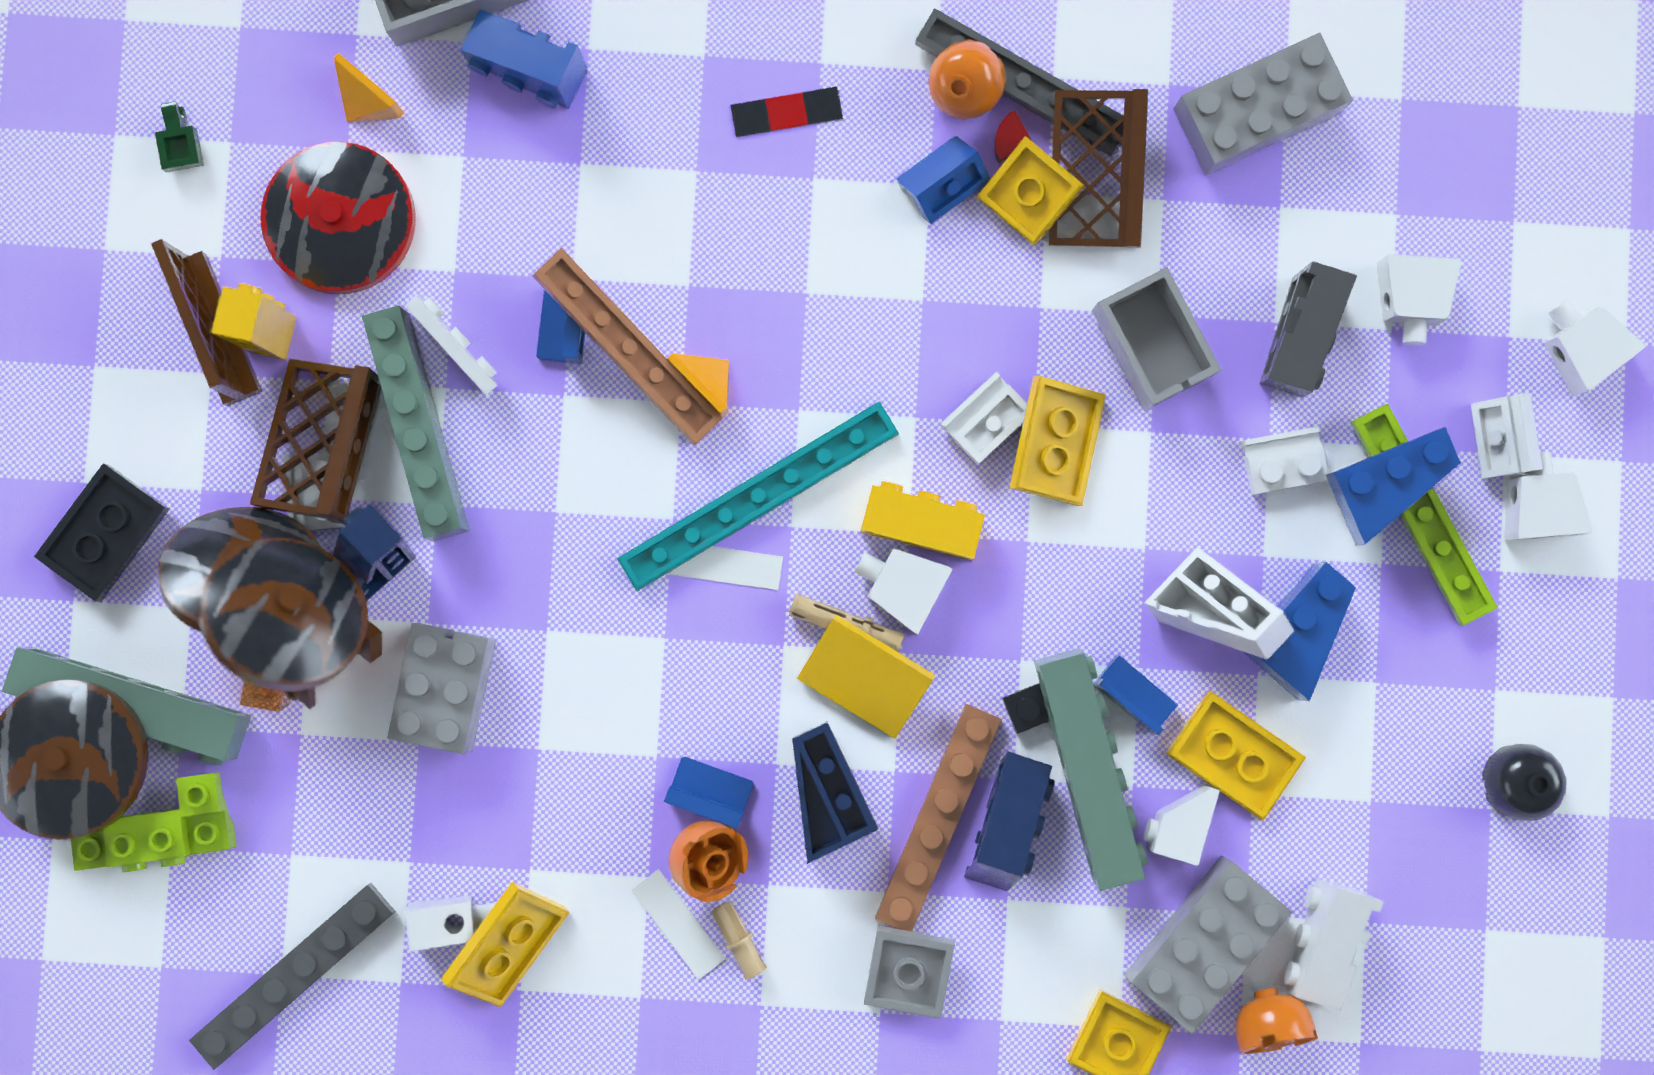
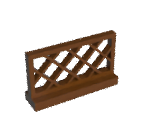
M1133 89L1132 91L1055 90L1052 158L1059 164L1061 160L1068 168L1067 171L1069 173L1072 172L1085 185L1086 189L1071 202L1049 229V246L1141 248L1148 89ZM1063 99H1079L1089 109L1074 126L1062 115ZM1086 99L1100 101L1095 106H1092ZM1107 100H1124V115L1111 127L1097 110ZM1094 115L1108 131L1091 146L1077 129ZM1063 122L1068 127L1069 131H1067L1061 137ZM1122 123L1123 138L1115 131ZM1074 134L1088 150L1070 165L1061 155V145ZM1112 134L1122 144V155L1109 166L1095 149ZM1092 153L1106 170L1089 185L1075 168ZM1122 162L1120 177L1113 169ZM1111 173L1121 184L1120 194L1107 204L1093 188ZM1090 192L1104 206V209L1087 223L1073 207ZM1120 200L1118 216L1111 208ZM1069 211L1085 226L1073 238H1057L1058 221ZM1109 212L1119 223L1118 239H1102L1091 227ZM1089 231L1095 238L1080 237Z
M162 238L152 242L151 246L209 388L218 392L222 404L225 406L233 405L262 393V388L247 351L211 333L222 290L207 254L199 251L192 255H187Z
M289 359L250 500L252 506L323 518L332 523L343 524V520L349 513L381 391L377 373L370 367L355 365L354 368ZM299 371L312 372L317 382L299 393L295 386ZM340 377L350 378L347 391L335 399L327 386ZM320 390H323L330 403L312 414L305 401ZM300 405L307 418L290 429L285 422L287 414ZM335 410L340 418L338 426L325 435L318 421ZM313 426L320 439L302 450L295 437ZM290 441L297 455L280 466L276 459L277 450ZM325 447L330 454L328 464L315 471L308 458ZM302 462L310 476L293 487L285 473ZM280 478L287 492L275 500L264 499L268 485ZM316 484L320 491L316 507L303 505L298 494ZM293 499L295 504L287 502Z

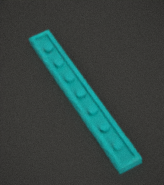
M878 401L621 555L617 560L638 592L899 435V432L881 402Z

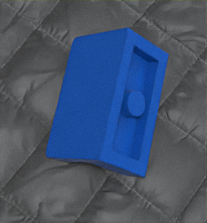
M954 136L897 178V182L913 197L923 218L929 224H932L986 185L991 178L979 153L958 136Z
M544 290L536 357L539 360L582 364L586 333Z
M1116 655L1093 682L1096 688L1154 735L1159 736L1164 729L1160 726L1178 706L1176 702L1120 655Z
M684 756L680 760L664 802L737 829L754 782Z

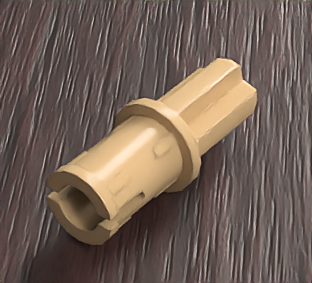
M731 901L724 902L712 910V915L727 942L725 949L731 950L744 975V979H751L765 971L767 966L764 964L751 939L754 934L752 931L747 932Z

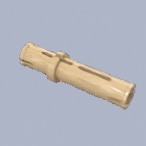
M799 593L796 594L788 616L827 629L836 614L899 652L905 633L881 626L873 622L874 618L866 616L864 619Z

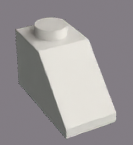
M1203 785L1156 811L1155 818H1150L1145 827L1144 841L1148 842L1146 849L1156 854L1198 866L1220 790Z

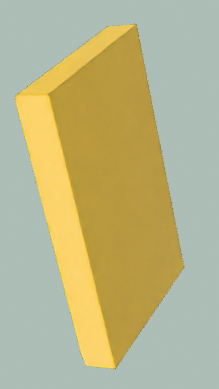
M1040 375L1033 376L1009 489L1074 506H1083L1106 394Z
M835 614L796 679L896 739L931 685L935 674Z
M1209 690L1165 752L1167 756L1213 788L1220 790L1219 792L1262 821L1265 820L1306 759V756Z
M512 881L441 978L442 982L448 988L501 1008L567 918L570 911L564 905Z

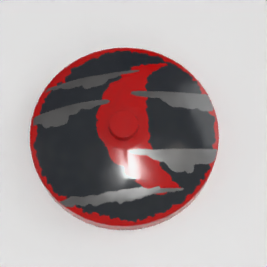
M336 141L310 146L299 151L283 163L273 175L266 188L261 205L260 219L265 245L274 261L287 275L300 284L318 292L351 294L379 284L399 267L413 241L416 211L414 200L406 181L386 158L368 147L350 142Z

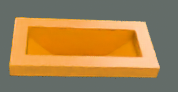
M340 53L333 58L347 122L401 118L405 112L394 99Z
M672 353L667 359L724 418L728 414L729 360Z

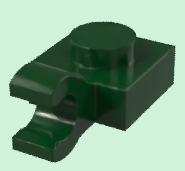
M176 101L162 103L161 112L166 130L155 132L161 170L168 173L204 166L198 130L192 125L186 126L187 117L184 106H178Z

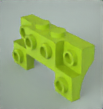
M220 772L176 778L179 808L122 816L115 823L100 832L71 839L74 871L122 866V873L147 869L146 862L158 860L161 862V867L185 864V857L189 855L229 850L237 847L234 822L226 806Z

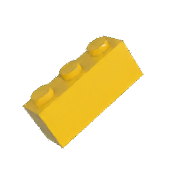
M238 283L237 289L223 286L211 333L250 353L286 361L297 316L285 309V303L275 301L274 296L262 293L263 289L244 283Z
M881 481L880 487L872 485L861 533L969 561L974 559L985 514L977 512L978 505L956 500L955 506L940 502V495L926 491H918L917 496L902 493L904 486L887 481Z

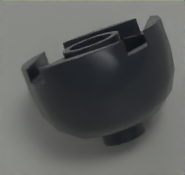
M1516 743L1499 748L1488 758L1482 771V780H1485L1487 792L1484 794L1487 801L1498 813L1514 820L1535 821L1550 816L1561 806L1566 795L1567 777L1562 764L1552 753L1533 744Z

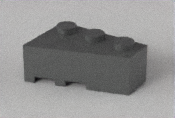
M1312 261L1292 277L1259 384L1302 398L1311 394L1313 390L1319 389L1325 375V368H1322L1335 343L1338 325L1358 275Z

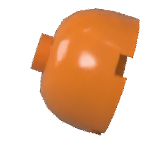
M973 40L955 42L940 52L931 65L928 79L930 96L938 109L949 117L961 120L978 118L992 110L1002 97L1006 84L1005 68L1001 59L997 58L996 54L985 43Z
M712 820L692 823L681 830L675 837L669 850L668 864L673 881L687 895L699 901L709 903L720 901L735 890L737 885L734 882L738 878L739 873L745 874L748 867L749 851L745 839L735 832L733 828Z
M1268 988L1254 992L1255 1000L1244 1004L1237 1014L1235 1029L1240 1053L1258 1054L1282 1050V1047L1294 1044L1296 1047L1318 1039L1314 1021L1308 1008L1301 1000L1292 995H1278L1277 988Z

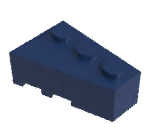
M371 504L364 509L359 506L343 520L345 526L339 530L333 556L339 559L359 582L366 602L417 557L402 536Z
M828 720L793 736L792 744L807 864L879 829Z
M1009 751L1001 759L986 805L987 812L982 830L978 831L975 839L977 848L971 866L966 867L964 878L1008 892L1023 878V875L1029 876L1035 860V853L1030 852L1033 837L1039 839L1045 822V816L1040 815L1043 801L1048 802L1054 789L1055 780L1050 778L1052 765Z

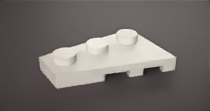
M417 293L406 303V308L485 395L497 386L496 381L492 378L497 374L496 370L483 356L476 359L467 349L471 344L470 341L456 326L452 330L448 328L440 319L445 315L444 312L430 297L424 300Z

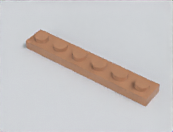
M562 247L532 275L541 287L692 445L698 444L723 419Z
M965 703L875 915L876 920L897 929L912 932L1000 725L1001 718Z

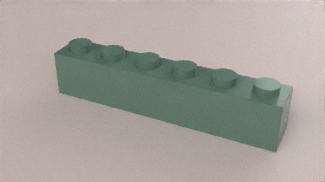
M397 305L362 315L423 539L434 542L469 532L470 528L410 314Z
M16 647L1 691L15 696L16 699L35 686L57 680H79L104 686L118 694L132 707L141 721L147 742L149 738L163 742L162 749L174 753L185 754L186 750L199 753L198 759L200 761L213 765H222L223 761L238 758L251 718V714L35 647Z
M1076 648L1033 660L1093 883L1099 891H1104L1145 879L1142 866L1148 865L1147 857L1142 843L1135 842L1132 829L1138 828L1132 806L1125 805L1122 792L1128 790L1127 782L1122 769H1116L1112 755L1118 753L1117 745L1112 731L1106 732L1102 717L1108 716L1102 694L1095 693L1092 680L1098 678L1092 656L1086 657L1085 652Z

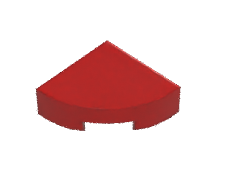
M1015 110L1002 120L996 132L994 151L998 163L1005 161L1025 136L1032 141Z

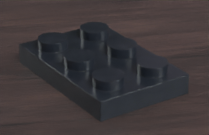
M103 463L34 557L95 602H102L170 508L114 467Z

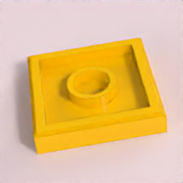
M1025 136L977 195V198L1031 244L1036 246L1085 185Z
M1099 989L1066 1060L1068 1063L1092 1075H1149L1172 1026Z

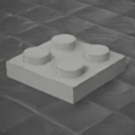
M877 926L864 1005L941 1019L955 948V939Z

